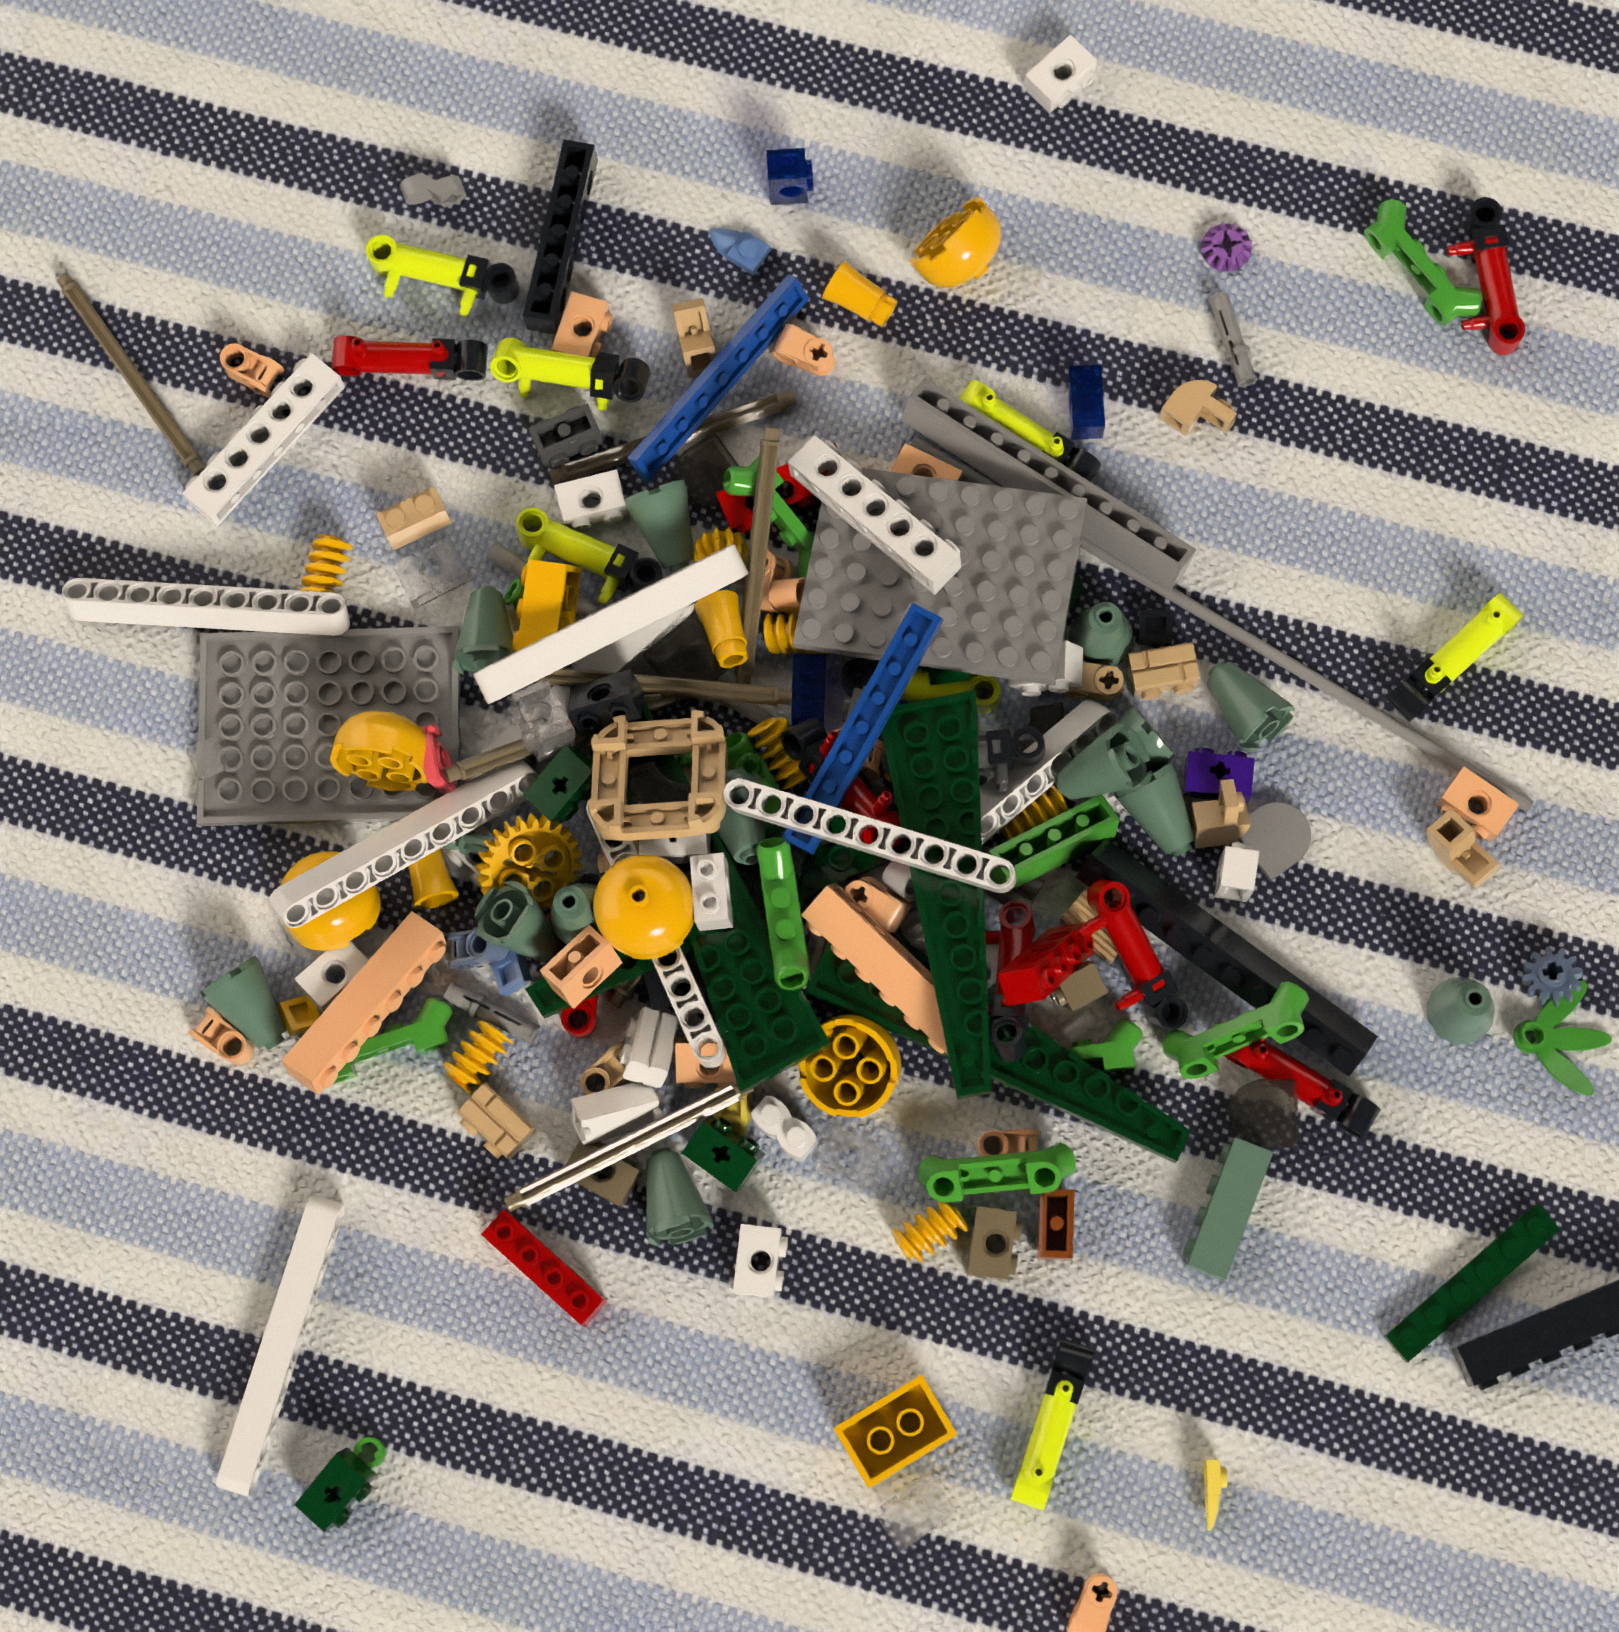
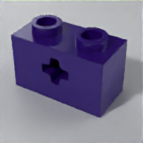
M1195 748L1194 752L1188 751L1185 761L1183 797L1218 800L1220 780L1216 779L1214 771L1215 768L1221 769V774L1224 775L1222 780L1234 779L1236 792H1242L1245 802L1248 803L1252 796L1255 758L1247 757V753L1240 751H1229L1227 755L1214 754V750L1210 748Z

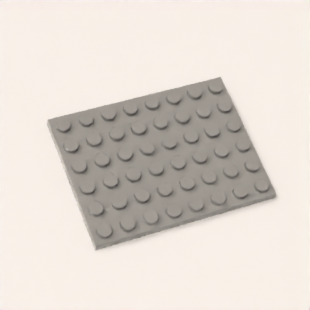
M861 468L865 477L870 481L873 479L879 481L886 488L887 495L895 501L897 499L902 500L910 508L911 514L919 521L924 519L929 522L935 529V534L943 541L946 539L952 541L960 550L961 568L935 595L826 504L821 502L793 639L794 648L881 660L911 604L915 603L943 619L919 666L1055 686L1086 514L1087 498ZM828 469L827 476L833 475L836 471ZM850 489L845 494L848 496L857 495L860 492V490ZM879 508L873 509L872 511H870L869 514L872 516L881 515L884 512V510ZM900 528L895 530L893 534L903 536L908 530ZM924 548L918 551L917 554L920 556H928L933 551L931 549Z
M459 626L348 629L345 633L335 636L278 632L200 633L197 824L199 826L398 821L442 797L443 795L429 782L427 784H417L416 789L413 791H388L366 786L367 780L352 773L348 777L339 773L332 766L330 755L336 734L346 720L362 712L387 711L402 715L420 727L435 724L442 732V736L438 737V740L444 749L449 750L452 766L455 765V762L460 761V673L454 668L453 660L460 635ZM460 779L456 780L457 788L460 787Z

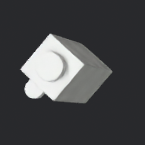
M633 1082L571 1099L572 1122L583 1145L634 1132L662 1118L661 1110L664 1108L660 1092L658 1090L654 1091L651 1086L644 1085L643 1082Z

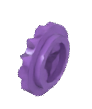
M1221 222L1215 227H1210L1203 236L1201 243V253L1206 263L1222 272L1240 269L1248 262L1252 252V241L1248 236L1247 230L1241 229L1236 223L1225 224ZM1224 236L1228 239L1229 244L1236 245L1232 247L1230 257H1228L1225 248L1217 247L1222 245Z

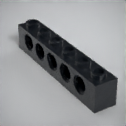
M563 139L523 312V319L527 330L556 335L561 322L598 163L594 144Z

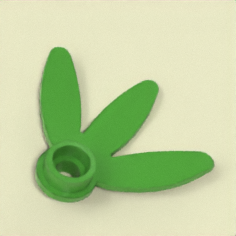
M1579 980L1581 982V991L1571 990L1573 994L1572 1002H1568L1564 997H1560L1559 1006L1555 1007L1553 1000L1550 999L1540 1010L1535 1021L1526 1020L1515 1027L1513 1039L1515 1045L1522 1052L1527 1054L1536 1053L1539 1061L1557 1081L1571 1090L1589 1096L1594 1093V1087L1572 1062L1555 1050L1587 1051L1606 1046L1612 1042V1037L1609 1034L1593 1029L1554 1028L1575 1009L1588 988L1587 982ZM1525 1033H1528V1034L1531 1035V1037H1532V1042H1531V1043L1527 1040V1038H1526V1036H1525Z

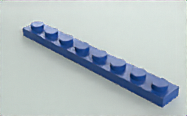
M788 274L629 455L627 459L641 479L651 482L779 335L785 324H788L807 303L809 297L797 277Z
M915 603L911 604L804 798L840 808L943 622L942 617ZM810 808L801 809L797 814V822L800 824L809 823L813 818V810ZM788 828L782 836L789 843L811 855L814 854L822 840L821 838Z

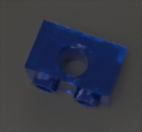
M805 148L766 150L770 205L808 203V192L814 191L812 159H805Z
M1069 366L1067 385L1071 440L1103 439L1105 413L1102 366Z
M793 653L792 726L809 718L819 720L824 726L826 654Z

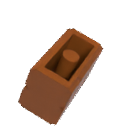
M1056 1189L1049 1193L1039 1194L1037 1260L1071 1261L1073 1259L1072 1240L1074 1239L1075 1190Z

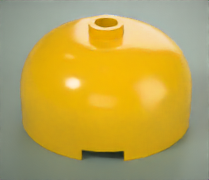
M975 197L962 205L965 211L962 213L958 211L951 217H945L915 248L914 251L918 256L916 259L912 257L909 263L928 283L942 288L956 287L973 277L978 279L989 269L988 263L992 260L1000 246L1002 231L996 214L981 197Z
M367 711L350 717L339 728L333 743L330 762L345 777L350 776V773L367 780L366 786L388 791H413L416 789L417 784H427L428 782L424 770L425 732L412 720L394 712Z
M323 851L304 857L289 869L280 886L341 852ZM377 885L368 888L300 927L290 928L285 925V928L298 940L300 945L309 949L331 951L350 945L349 941L359 936L365 930L369 932L379 916L381 898Z
M635 855L625 858L609 868L597 885L593 899V913L596 924L603 937L621 953L635 959L646 960L665 956L684 943L683 940L687 937L695 922L692 886L679 867L662 857ZM638 892H644L645 898L639 902Z
M855 1014L839 1015L821 1023V1026L831 1046L799 1063V1081L803 1091L814 1105L832 1116H858V1118L872 1114L891 1097L900 1079L901 1056L894 1038L880 1024ZM859 1052L864 1056L861 1060L856 1058Z

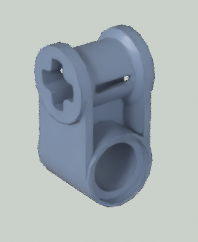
M475 929L447 934V940L451 942L452 960L448 962L451 969H468L481 964L500 961L509 952L507 949L483 940L476 933Z

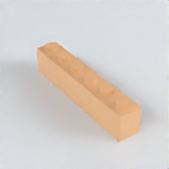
M836 882L827 885L801 914L807 920L806 926L819 937H825L831 943L830 949L835 955L843 960L847 958L856 967L854 971L859 978L866 983L872 982L880 990L879 996L892 1007L896 1005L905 1014L903 1018L915 1030L921 1029L929 1037V1044L941 1054L945 1052L948 1055L931 972Z
M411 911L281 1060L288 1074L317 1095L325 1088H329L337 1079L338 1072L344 1065L356 1058L363 1043L368 1038L376 1035L382 1021L388 1014L395 1012L400 1007L403 997L407 992L420 984L426 970L443 957L448 945L442 931Z

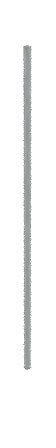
M917 435L910 444L962 470V478L971 483L1001 486ZM1081 536L1080 548L1456 771L1460 772L1465 766L1519 803L1518 807L1525 812H1528L1534 801L1177 589L1173 588L1171 592L1167 591Z

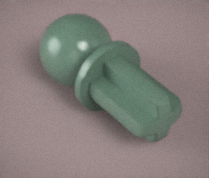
M472 830L443 847L447 850L458 849L460 853L465 855L470 852L478 854L479 852H488L489 848L484 843L485 840L493 842L495 840L491 837L476 834Z

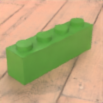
M1103 794L1098 795L990 849L988 854L1003 858L1014 867L1017 877L1014 887L1010 890L1012 891L1098 847L1105 838L1109 841L1114 839L1120 819ZM1002 867L996 868L991 874V878L996 884L1005 883L1010 876V872Z

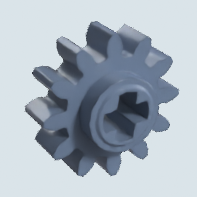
M1547 946L1545 956L1543 957L1534 951L1532 953L1533 963L1524 962V971L1527 974L1522 976V985L1530 986L1528 988V997H1534L1539 994L1540 1005L1542 1006L1547 1002V999H1552L1554 1006L1558 1007L1560 997H1564L1568 1002H1572L1573 994L1571 990L1581 991V982L1578 979L1583 977V969L1575 968L1577 957L1572 956L1566 960L1564 948H1561L1557 955H1553L1551 948ZM1556 973L1557 979L1549 980L1548 974Z

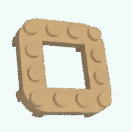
M691 710V718L627 722L626 716L620 715L613 717L614 723L606 726L598 735H593L591 740L593 750L591 800H588V806L594 825L603 839L633 841L692 837L705 833H714L720 828V822L725 815L727 806L723 793L727 785L728 746L722 725H719L712 718L705 716L704 711ZM692 753L691 793H689L688 801L627 805L629 757Z

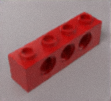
M788 463L777 467L776 471L784 480L783 483L789 484L793 489V495L788 499H783L789 508L797 505L800 510L816 503V496L791 476ZM828 469L823 471L822 475L827 476ZM725 490L716 493V499L728 528L730 527L732 532L738 530L741 534L750 531L753 511L749 510L745 505V500L748 496L729 495Z
M1085 922L1047 929L997 974L1007 1006L1044 1000L1094 953L1092 935L1089 934L1083 938L1077 932L1078 928L1083 926Z
M505 1209L482 1232L481 1235L581 1326L586 1327L608 1302Z

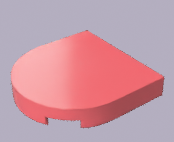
M435 724L421 727L426 737L424 758L426 780L442 795H445L457 788L456 781L448 783L444 775V769L451 767L452 761L449 750L444 749L438 740V737L442 736V732Z

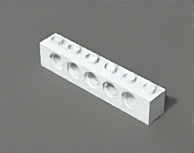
M312 353L306 359H301L294 366L292 375L285 382H280L276 385L270 399L264 405H259L254 409L247 424L242 429L239 428L232 433L225 448L210 457L207 467L202 473L188 481L182 494L189 504L218 527L345 388L341 377ZM303 387H312L309 394L305 396L298 395V392ZM290 410L287 418L277 419L279 412ZM262 433L269 434L266 441L262 443L255 442L258 435ZM241 456L247 457L245 464L234 466L237 458ZM226 480L223 488L212 490L216 481Z
M814 435L788 461L791 476L935 595L961 568L960 550L952 541L948 539L943 541L935 534V529L929 522L924 519L920 521L911 514L910 508L902 500L897 499L895 501L887 495L886 488L875 479L870 481L865 477L863 470L856 462L851 459L846 461L842 458L834 444L828 440L823 442ZM827 469L836 471L831 476L822 475V472ZM850 489L860 490V492L854 496H848L845 494ZM879 508L884 510V512L878 516H872L869 514L870 511H872L873 509ZM900 528L908 530L903 536L893 534L895 530ZM924 548H928L933 551L928 556H920L917 554L918 551Z

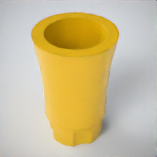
M846 260L838 267L822 296V299L840 305L866 321L871 320L880 327L885 325L898 303L895 298L886 294L884 289L859 273Z
M719 590L699 599L695 603L694 609L702 622L712 653L716 656L720 667L732 668L746 662L748 659L747 641L740 616L738 594L730 590Z
M441 848L408 866L413 888L414 907L416 909L440 907L454 901L459 896L445 864Z

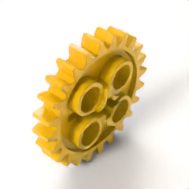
M531 813L528 816L527 822H524L520 816H516L515 826H511L505 821V831L503 833L494 829L495 841H484L489 848L488 852L478 853L479 857L485 862L476 865V869L482 874L476 878L477 882L483 886L480 891L485 895L494 887L500 889L507 886L504 883L505 879L509 875L514 874L511 881L520 882L528 888L542 911L546 906L551 910L554 896L558 890L569 886L571 881H576L579 876L574 871L583 868V865L577 859L582 856V852L576 847L578 841L573 835L571 836L572 833L566 826L562 827L559 821L550 822L544 815L538 821ZM525 844L524 848L521 851L515 853V850L519 845ZM555 850L550 858L545 859L547 853ZM544 881L541 887L534 889L538 882Z

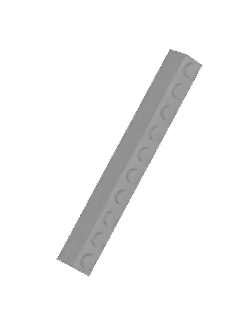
M926 377L908 396L901 417V421L1004 487L1087 498L1082 536L1167 591L1171 592L1185 574L1197 550Z

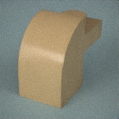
M703 298L672 305L688 378L699 376L716 357Z
M1193 380L1180 385L1171 394L1161 409L1159 419L1184 436L1188 434L1199 417L1204 418L1227 434L1235 422L1237 413L1227 401L1214 398L1218 385L1205 380Z
M1234 779L1220 780L1218 800L1192 802L1190 824L1195 838V848L1225 845L1236 841L1248 831L1250 820L1245 797H1243L1242 792H1236Z
M1452 808L1426 829L1428 842L1440 861L1451 873L1457 872L1472 888L1476 889L1500 869L1499 862L1476 842L1475 830Z

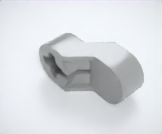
M421 172L404 179L400 183L404 200L409 205H416L431 200L446 208L461 202L466 197V192L459 176H447L435 180Z

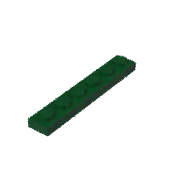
M1538 1203L1534 1204L1383 1337L1405 1363H1408L1554 1236L1560 1228Z

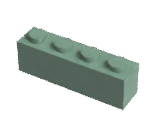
M1236 1137L1230 1144L1224 1143L1217 1161L1223 1164L1219 1176L1212 1175L1206 1193L1211 1195L1207 1208L1200 1207L1194 1225L1199 1227L1195 1240L1192 1238L1188 1239L1182 1257L1187 1258L1185 1267L1222 1282L1227 1279L1273 1155L1272 1151Z

